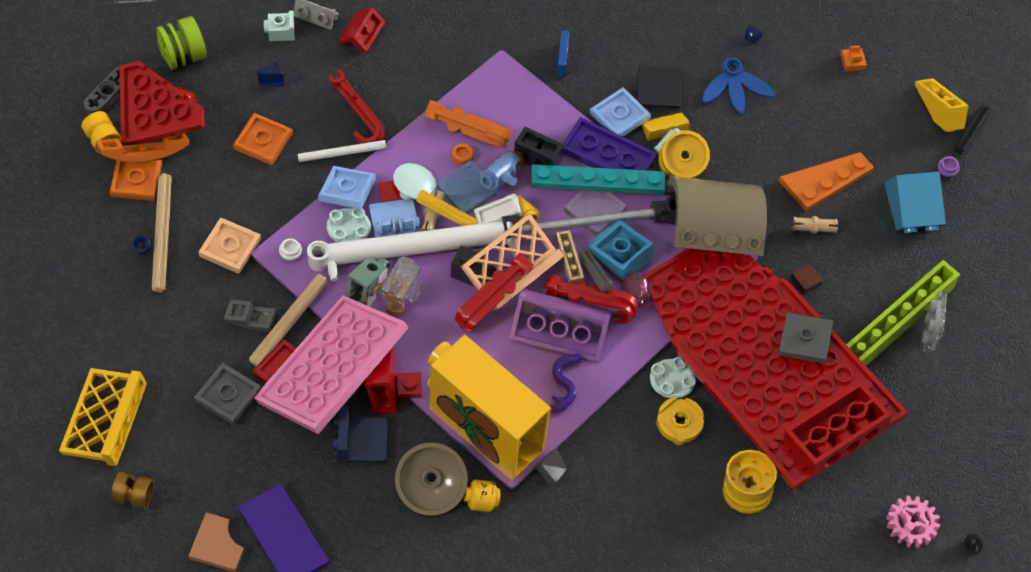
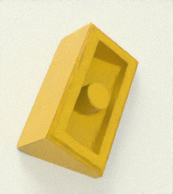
M682 113L648 120L641 124L647 140L650 141L663 138L670 129L678 128L679 130L689 131L690 123Z

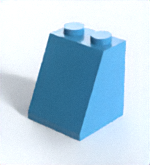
M940 172L896 175L884 182L896 231L904 230V234L916 233L917 229L925 228V232L938 231L940 226L946 224Z

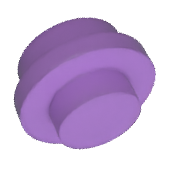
M951 156L944 157L938 163V171L945 177H954L960 170L958 160Z

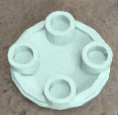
M406 163L400 165L393 174L394 184L400 191V196L405 200L416 199L421 190L430 194L431 191L435 190V178L430 171L418 164Z
M363 208L335 209L329 214L326 230L335 242L366 239L371 232V222L368 216L365 215Z
M675 357L674 359H664L653 364L650 382L654 390L663 397L682 398L693 390L696 377L680 357Z

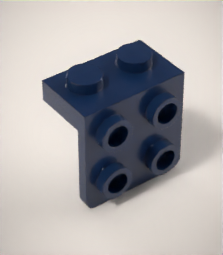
M342 406L339 415H335L334 429H339L338 436L333 438V451H338V462H385L387 455V419L379 417H350L349 406Z

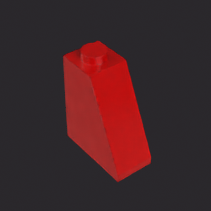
M394 346L365 379V386L374 415L398 413L397 359Z

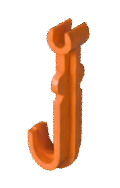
M430 100L424 114L425 118L435 122L440 120L447 123V128L451 132H457L460 129L464 135L499 148H505L507 141L509 142L511 138V129L471 113L465 115V111L461 107H455L451 111L443 108L442 104Z

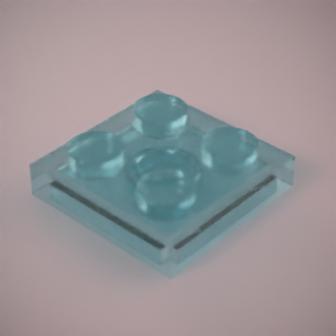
M471 160L436 182V188L445 194V198L453 207L466 214H469L474 209L497 196L499 191L497 188L489 190L481 184L479 177L482 171Z

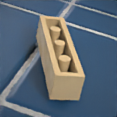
M570 230L556 232L555 241L557 248L564 255L561 261L568 283L584 282L583 271Z

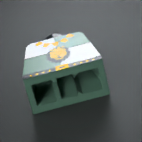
M367 257L348 275L346 296L371 306L385 287L387 270L390 268V263L384 258H379L376 261L371 257Z

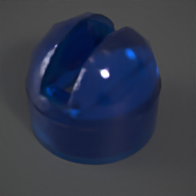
M749 25L744 37L746 41L751 37V43H757L763 33Z
M138 235L132 241V247L138 254L144 255L151 250V241L145 235ZM139 242H140L142 245L146 246V248L143 249V248L139 247V246H138Z

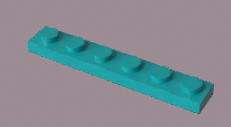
M532 164L531 188L664 195L665 172Z

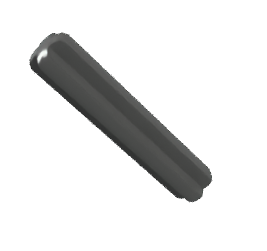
M591 250L581 251L580 254L582 256L580 259L601 292H610L612 290V282Z

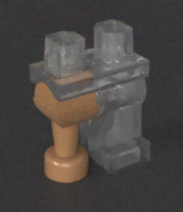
M405 256L398 259L381 288V293L384 294L382 297L388 300L386 311L388 315L395 318L402 316L405 312L403 300L414 304L422 290V284L417 282L421 266Z

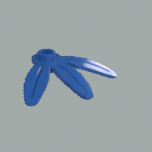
M728 58L722 64L723 73L718 75L705 89L702 101L704 103L713 101L723 92L728 84L731 103L735 110L742 114L745 110V94L742 84L761 96L772 98L776 94L767 83L743 71V65L739 59ZM733 66L735 71H730L728 67Z

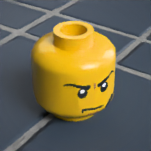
M475 479L470 483L469 487H466L463 499L468 502V507L472 511L491 512L494 507L499 505L500 488H497L493 481Z

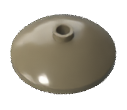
M435 442L422 443L411 448L403 455L395 472V486L399 497L407 507L423 515H439L453 509L463 498L468 482L467 469L459 454L452 448ZM429 473H434L436 475V480L429 481L427 479V475Z

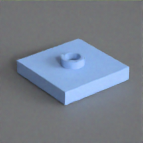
M624 87L590 109V114L605 129L622 137L649 120L651 116Z
M333 166L318 195L319 201L362 209L376 180V176L374 173Z

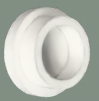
M295 239L284 240L279 247L280 256L288 261L298 259L302 254L301 244Z

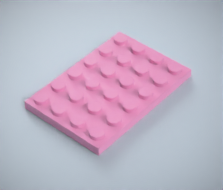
M342 295L255 395L254 399L258 404L319 434L409 327L402 320Z

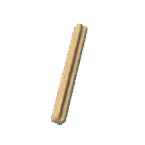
M317 274L249 357L251 364L257 367L274 350L325 287L327 279L324 276Z

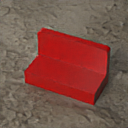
M373 7L357 11L338 42L341 45L351 42L361 53H365L386 21Z

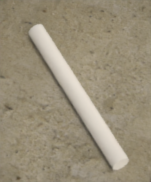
M385 140L300 153L298 154V159L300 163L386 149Z

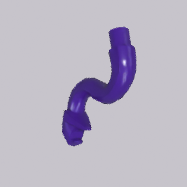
M579 353L561 356L553 365V377L560 385L566 388L567 395L564 398L552 396V399L556 402L554 406H550L552 413L565 411L576 398L577 391L575 385L571 380L562 375L561 371L565 367L572 366V364L580 363Z

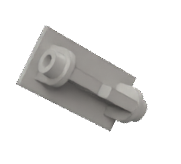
M295 0L294 17L332 30L333 21H336L339 15L335 9H329L307 0Z

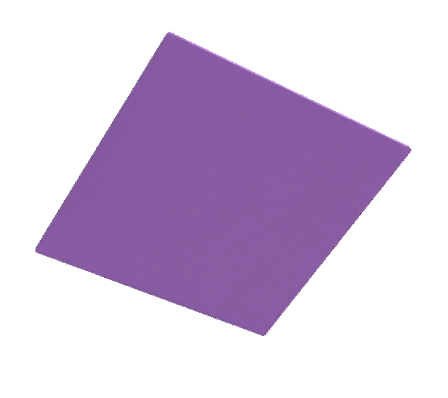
M505 51L496 53L437 101L443 105V108L452 111L455 107H461L465 111V115L471 113L511 129V138L509 142L507 141L505 148H499L464 135L460 129L457 132H451L447 128V123L437 120V122L425 118V112H423L386 142V149L375 151L353 169L374 173L376 176V180L362 207L365 215L368 216L371 222V232L368 238L375 237L369 204L381 203L378 183L393 181L395 170L400 165L406 163L418 164L430 171L435 178V195H437V191L443 192L445 194L444 202L475 219L474 209L514 193L521 195L538 210L539 220L537 223L649 209L652 201H663L668 196L675 194V191L664 193V195L531 188L532 165L521 160L516 164V166H521V169L514 176L517 178L516 185L511 186L504 183L493 190L485 188L479 179L480 173L503 153H514L515 141L524 127H528L563 144L580 117L590 121ZM464 143L472 147L474 154L473 160L469 165L459 166L452 161V149L457 144ZM564 154L558 165L589 167ZM317 198L254 249L252 257L297 298L317 274L324 276L327 279V284L308 306L322 320L342 295L346 296L348 275L362 262L337 265V281L330 280L328 268L320 272L314 271L309 267L307 256L309 244L314 241H324L327 244L336 243L326 230L330 212L335 209L352 208L321 202ZM413 199L416 215L420 221V229L424 220L423 212L426 206ZM441 215V218L437 220L435 230L459 227L461 225ZM652 217L623 221L654 243V255L650 263L631 278L630 282L619 279L595 256L612 282L611 288L630 293L635 297L638 303L637 313L629 323L620 324L613 322L614 314L620 309L584 303L582 299L577 302L612 311L600 360L597 362L580 357V363H575L562 369V375L571 380L576 387V398L565 411L561 413H552L550 411L545 450L513 481L429 409L430 388L427 386V382L430 378L431 366L428 364V358L441 343L447 341L452 346L465 334L547 405L554 406L556 402L552 399V396L564 398L567 395V390L554 379L552 373L553 365L559 357L567 354L509 339L521 291L499 309L489 312L479 324L467 333L458 326L459 324L454 320L455 315L478 290L476 287L450 277L451 262L458 249L387 258L386 260L390 263V268L387 270L385 287L370 307L388 314L386 311L388 300L382 296L389 284L394 280L402 282L406 285L407 290H409L403 300L405 312L402 316L396 317L404 321L409 327L394 345L397 359V388L398 373H421L422 398L409 399L509 489H514L536 469L535 465L550 451L556 450L671 342L645 288L642 275L681 253L673 246L675 225H671L666 221L654 224ZM615 222L543 231L557 250L556 232L570 230L583 271L584 283H586L587 287L591 285L597 286L581 261L580 257L582 255L580 253L583 250H590L588 248L589 242L606 227ZM526 233L522 235L531 236L532 233ZM521 238L520 250L530 252L531 240ZM295 239L301 244L302 254L298 259L288 261L280 256L279 247L284 240ZM535 242L534 253L543 254L547 251L542 242ZM486 246L471 247L468 249L480 252ZM489 250L488 261L498 262L500 250ZM504 251L503 263L510 264L514 257L511 256V252ZM750 255L751 257H753V258L755 259V262H756L758 256H757V255ZM561 259L524 289L545 294L547 289L543 287L551 275H557L561 277L563 282L568 283ZM502 267V271H503V272H505V271L508 269V268ZM557 295V298L569 300L567 296Z

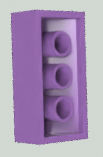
M523 289L518 298L509 339L570 355L579 353L581 358L599 362L612 311Z

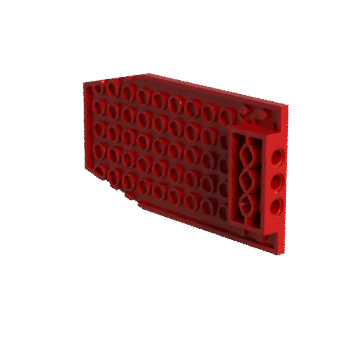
M687 248L642 275L648 294H650L651 300L678 356L758 450L767 455L775 465L777 472L793 491L907 417L908 412L833 330L831 331L825 364L779 356L787 313L816 318L821 317L787 280L775 276L772 270L756 263L755 259L750 255Z

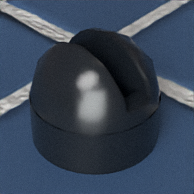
M974 533L967 535L963 542L964 550L972 555L980 553L983 549L982 538ZM972 539H976L974 547H970Z

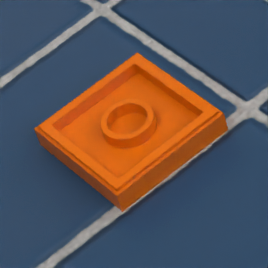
M254 113L234 142L233 149L272 166L292 136L293 129Z
M156 159L143 162L117 160L110 196L155 201L158 177L161 174L163 165L162 160Z

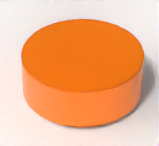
M457 144L452 149L451 158L456 165L466 166L472 162L474 152L472 147L467 144Z

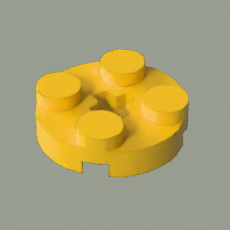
M671 398L665 401L659 408L656 425L666 439L673 441L676 445H683L686 442L695 440L700 435L704 424V414L701 407L691 399ZM675 417H684L685 424H678Z

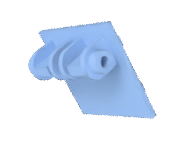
M413 199L369 204L375 237L420 232V221L416 215Z

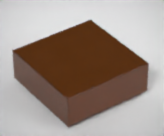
M811 264L793 272L791 278L803 294L823 283V279Z

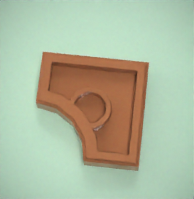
M205 513L189 553L190 560L231 572L237 571L244 553V547L236 544L230 537L228 531L229 519Z

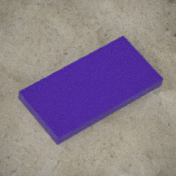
M582 117L579 118L563 143L564 155L592 168L649 171L658 154Z
M282 484L238 506L241 515L276 572H316L330 564L329 559Z

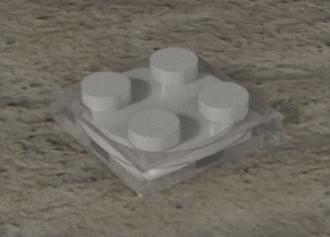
M938 291L935 299L930 301L929 310H926L923 323L927 325L926 330H923L921 343H925L924 352L932 354L944 332L947 304L946 292Z

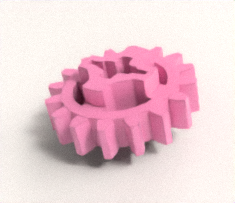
M906 496L904 501L899 498L896 505L892 504L889 509L890 512L886 517L889 520L887 528L893 529L891 537L898 536L899 544L903 540L906 541L908 548L912 543H915L917 548H920L922 542L927 546L931 539L934 540L937 535L936 531L940 528V524L936 523L940 516L933 515L936 508H928V500L921 503L919 496L914 501L911 500L910 496Z

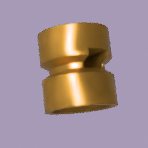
M119 472L113 483L111 502L122 505L131 503L132 507L146 510L153 496L154 480L141 476L135 479L133 474Z

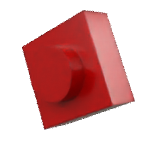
M398 373V398H422L421 373Z

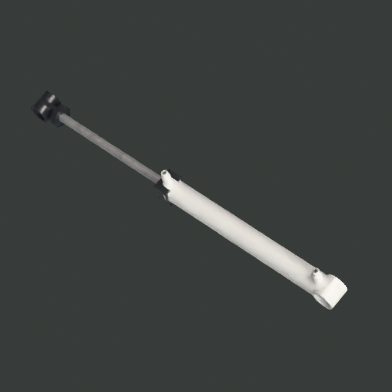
M676 194L668 196L663 201H652L649 209L537 224L542 231L610 223L618 220L626 221L652 217L654 224L666 221L671 225H675L676 210L672 209H676ZM518 215L502 216V221L336 243L327 244L324 241H314L307 248L308 264L314 271L321 272L328 268L330 280L337 281V265L363 262L367 257L379 260V258L387 259L456 250L460 246L471 248L489 245L519 221ZM529 224L522 225L521 234L532 233V227ZM507 236L505 238V247L515 249L516 237Z

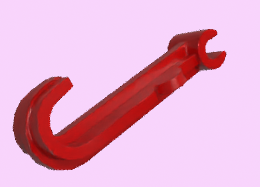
M340 69L336 70L339 79H334L329 74L332 88L339 91L373 133L372 137L365 138L355 131V140L359 144L383 140L385 136L383 124L345 79L343 71Z
M521 252L514 257L510 263L511 266L505 272L501 270L495 271L492 276L493 281H488L458 310L454 320L462 330L464 329L469 333L504 299V292L512 294L516 290L515 281L519 277H525L531 272L534 264Z
M557 275L549 276L543 287L547 289L545 295L553 297L562 295L567 296L572 302H579L582 299L584 303L620 309L613 316V322L629 323L637 313V300L633 295L624 291L612 289L610 292L606 291L603 293L598 286L591 285L587 287L586 283L581 281L574 284L565 283Z

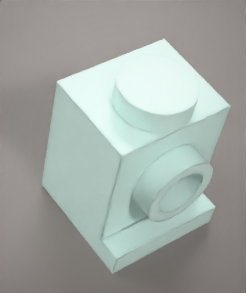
M293 10L289 11V13L268 14V20H264V33L269 34V41L295 40Z

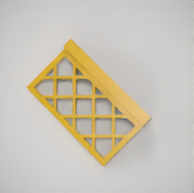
M90 368L59 452L63 455L106 461L110 466H117L147 385L142 373L132 371L131 374ZM95 376L106 379L105 383L96 388L92 385ZM120 380L127 381L126 386L116 392L113 384ZM111 387L114 393L101 400L98 393ZM96 395L99 402L86 409V400ZM118 399V407L108 412L105 405ZM103 407L106 414L93 421L90 414ZM88 416L91 423L78 429V421ZM110 419V428L100 433L97 426ZM95 428L98 435L86 442L82 435ZM78 437L81 438L82 445L75 449L68 448L71 441ZM102 440L104 445L101 453L91 452L89 447Z

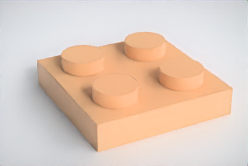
M220 218L199 250V257L240 274L252 255V251L260 242L261 234Z

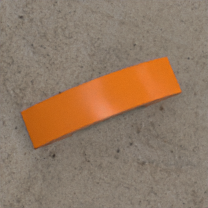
M183 133L162 138L161 142L122 146L117 138L96 141V145L100 153L108 158L127 162H143L172 155L189 145V139Z

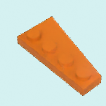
M859 152L780 176L779 182L803 210L807 212L872 173L874 166Z

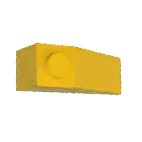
M933 78L915 81V86L937 125L946 132H954L955 130L965 128L969 105Z

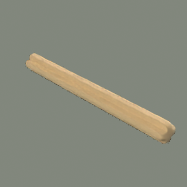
M162 173L158 177L152 290L158 293H162L166 289L172 183L171 175Z

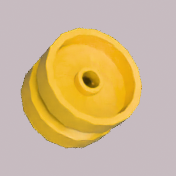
M686 130L673 133L662 144L658 153V164L661 171L665 172L668 178L669 176L696 178L706 169L710 160V149L705 139L700 134ZM682 152L685 153V154H684V157H686V158H688V159H683V158L681 157V153H682Z

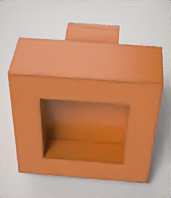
M859 45L850 46V49L841 51L840 55L845 72L866 69L867 64L863 49Z

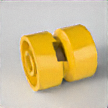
M94 112L83 120L81 127L87 138L91 140L90 143L96 152L100 153L96 141L118 138L121 142L120 134L105 112Z

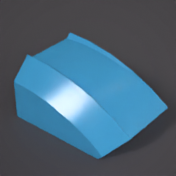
M621 220L606 227L588 245V248L607 269L622 281L628 282L650 263L654 255V243Z

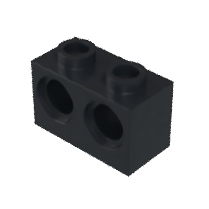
M528 127L523 128L514 144V154L521 161L529 165L558 166L563 157L564 144Z

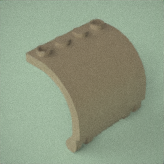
M669 176V180L665 181V193L675 191L674 247L763 256L767 227V206L765 194L761 186Z

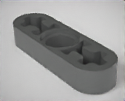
M120 66L116 67L85 98L84 107L87 115L99 111L105 112L120 96V79L118 78L120 76ZM106 88L114 89V92L110 95L102 93Z

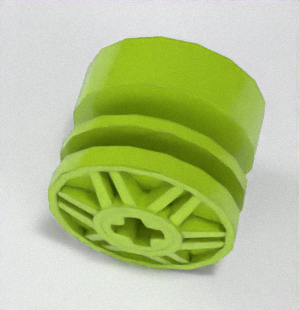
M192 16L177 20V31L171 23L166 24L167 33L163 26L156 27L157 44L160 53L171 70L177 69V61L182 67L186 65L185 55L188 56L192 63L207 58L201 32Z

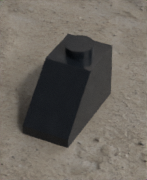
M460 246L451 262L450 277L475 287L460 266L478 252ZM474 262L469 266L475 275L482 276L483 263ZM487 264L486 276L492 277L497 269L493 265Z

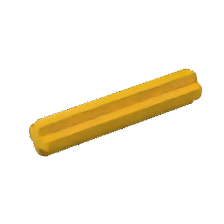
M421 190L416 197L418 203L461 226L478 223V220L424 190Z

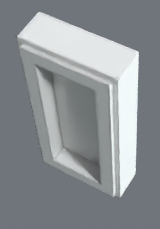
M515 193L474 209L476 219L478 220L477 224L502 221V216H522L518 197Z

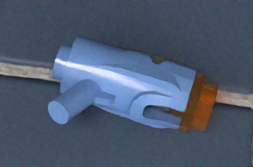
M508 151L497 157L491 165L484 168L480 173L479 179L481 184L489 190L496 189L504 183L511 186L516 185L517 178L514 176L523 167V155L518 151Z

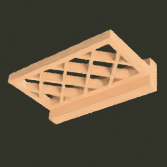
M530 213L460 266L476 289L479 290L485 285L486 280L493 281L492 277L486 276L487 264L498 266V270L501 271L502 267L509 268L511 266L510 264L503 263L504 251L514 253V257L520 252L523 255L529 256V261L534 264L531 272L525 277H519L515 281L516 290L512 294L504 292V299L492 311L499 309L564 257L560 249L556 250ZM526 221L532 227L531 236L521 234L522 225ZM507 236L516 237L515 249L505 248V238ZM521 238L531 240L530 252L520 250ZM535 242H542L547 251L543 254L534 253ZM489 250H500L498 262L488 261ZM474 262L483 263L482 276L475 275L469 266Z

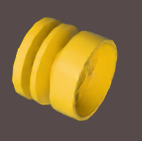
M745 450L731 457L727 464L723 485L725 501L731 508L741 513L752 514L760 512L768 506L772 500L777 470L767 455L760 451Z

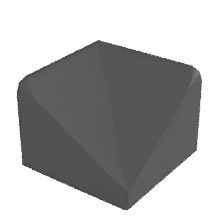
M557 449L550 451L535 465L536 469L549 484L556 483L567 469Z

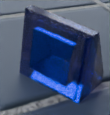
M277 62L257 70L259 85L284 86V75Z

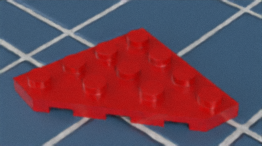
M140 61L120 66L121 144L123 146L142 144L204 129V108Z

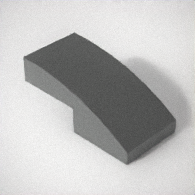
M230 300L224 321L246 329L269 333L274 327L278 312L274 308L254 307L250 301Z

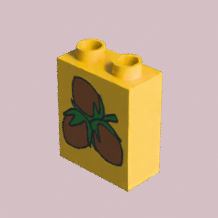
M465 334L452 346L445 341L434 349L428 358V364L431 366L430 378L427 382V386L430 388L429 409L513 481L545 450L551 407Z

